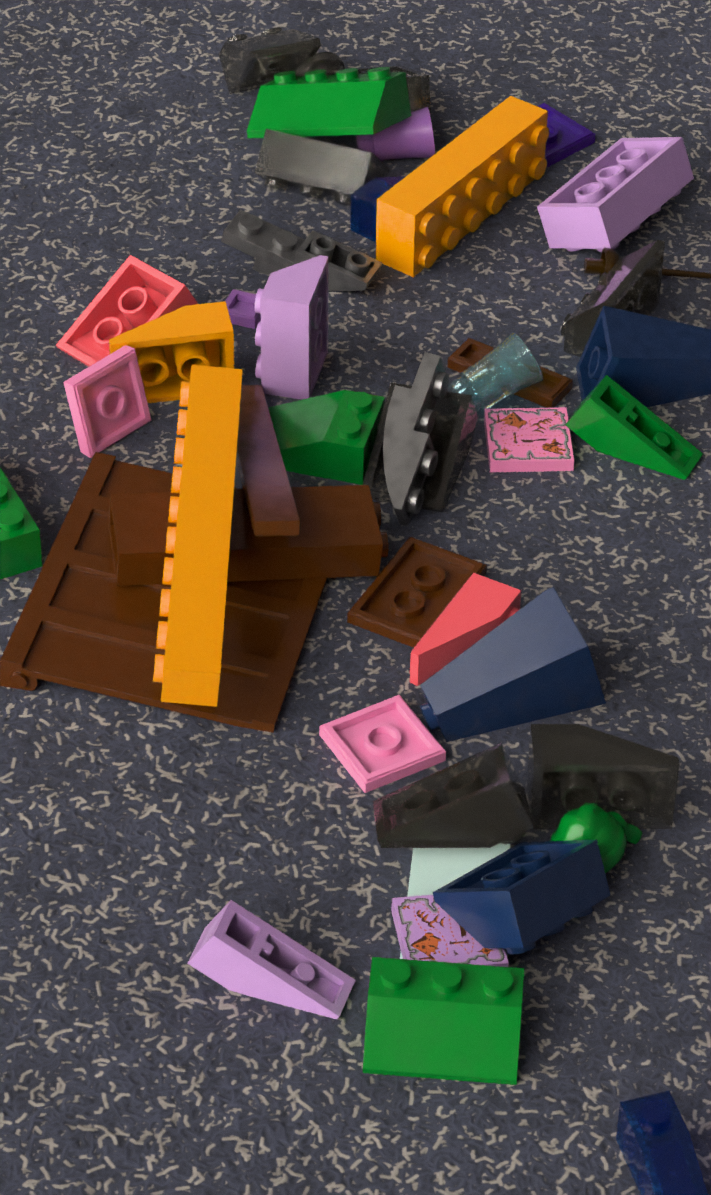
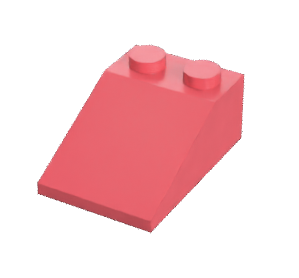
M130 255L59 340L56 347L89 367L110 355L109 339L183 306L198 303L186 285Z

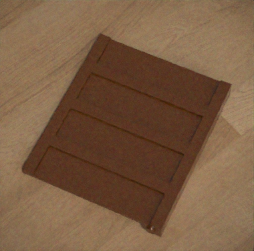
M95 452L0 659V686L33 691L37 687L39 679L233 726L274 733L328 578L227 582L217 707L161 702L162 683L153 682L155 654L165 655L164 649H156L158 622H168V617L159 616L162 589L171 590V585L117 586L108 518L110 493L171 491L173 473L117 461L116 456Z

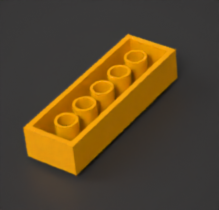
M509 96L377 198L376 260L406 275L415 277L424 268L432 267L436 259L445 251L454 249L459 240L466 234L475 232L481 222L491 214H497L502 206L513 196L518 197L534 179L539 180L544 175L547 167L545 150L546 141L549 136V129L547 127L548 111L516 97Z

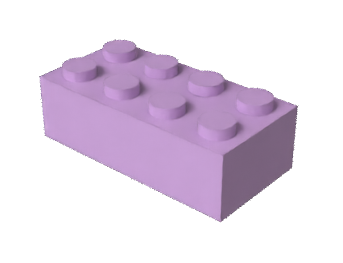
M621 138L538 205L537 209L549 248H566L569 252L581 249H597V251L602 252L604 247L617 248L623 238L629 233L638 230L644 220L650 215L659 212L664 203L670 198L679 195L681 189L694 179L683 138Z

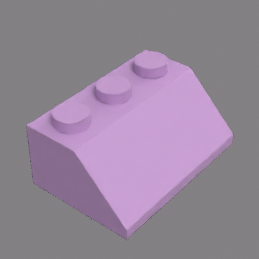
M319 255L270 273L264 289L259 288L256 293L254 308L255 313L261 315V321H259L256 328L255 345L261 347V354H259L257 359L255 376L261 379L264 394L301 400L311 397L328 353L329 256Z

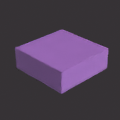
M235 289L231 291L225 301L232 324L256 329L259 321H261V315L255 313L254 308L256 294Z

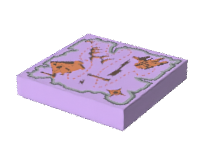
M433 895L392 898L391 911L403 959L508 967L509 962L505 948H484L435 902Z

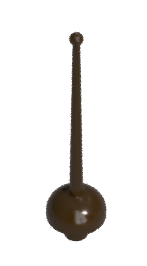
M606 247L603 248L600 259L585 258L584 273L599 274L601 287H608L616 283L621 273L711 279V273L622 264L619 254L614 249Z

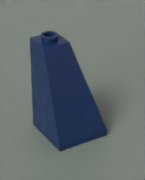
M603 306L576 366L581 402L606 375L646 407L711 394V329Z
M554 587L542 592L420 685L427 702L420 705L424 719L431 731L436 728L440 729L446 742L606 704L589 647Z

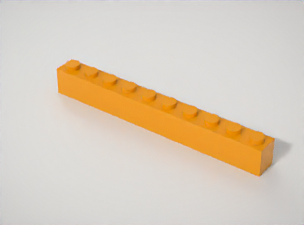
M191 365L190 382L181 381L179 407L188 408L187 410L179 409L177 435H184L185 438L176 437L174 464H182V467L173 466L171 493H179L180 495L179 497L170 496L168 523H177V527L168 526L165 553L174 554V558L165 557L162 584L171 585V590L162 589L159 616L168 617V622H158L156 649L165 650V655L155 654L153 682L162 683L161 702L217 707L243 369Z

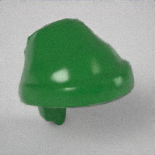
M586 802L581 807L569 811L562 817L550 841L597 840L606 874L623 857L627 841L637 844L643 832L637 826L627 823L623 816L617 812H607L598 804Z

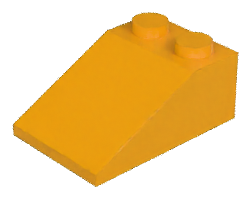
M226 301L186 305L109 339L110 354L125 345L135 348L147 403L180 400L181 381L190 382L191 365L234 369V330Z

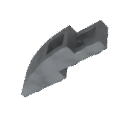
M241 209L224 229L221 242L255 257L253 270L267 275L319 255L329 256L328 291L366 290L382 266V262L314 230L305 240L294 235L292 232L283 230Z
M427 352L423 355L412 388L409 389L395 385L384 427L383 461L387 489L399 524L406 526L410 523L413 513L418 514L424 500V490L422 488L427 476L433 475L437 466L438 452L434 450L430 433L435 424L436 412L434 408L438 397L443 398L449 385V374L445 371L441 356Z

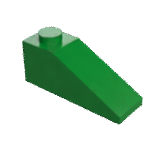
M608 375L581 402L565 424L598 452L683 480L689 476L703 455L701 451Z

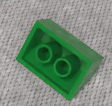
M372 957L367 1000L363 1073L517 1085L524 968Z

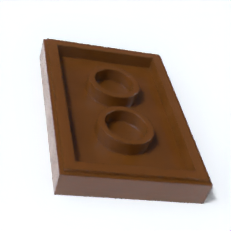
M409 537L347 613V623L414 648L473 573L482 576L486 575L487 565Z

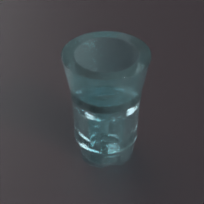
M512 332L495 349L477 363L461 372V377L451 382L448 387L460 408L470 417L481 410L489 409L496 403L524 388L543 381L544 378L531 351L521 338Z

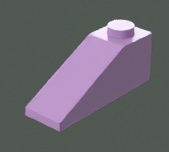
M232 900L204 928L187 963L230 991L333 1019L340 1017L356 981Z

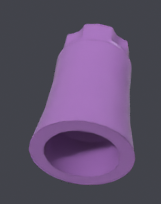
M428 107L411 112V117L376 134L356 135L360 161H368L374 158L376 162L390 159L432 157L435 154V144Z

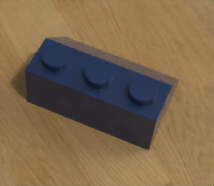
M597 840L521 842L433 892L435 902L484 948H506L508 954H519L532 950L536 947V940L543 936L563 931L565 929L564 923L572 918L591 914L594 911L593 906L611 895Z

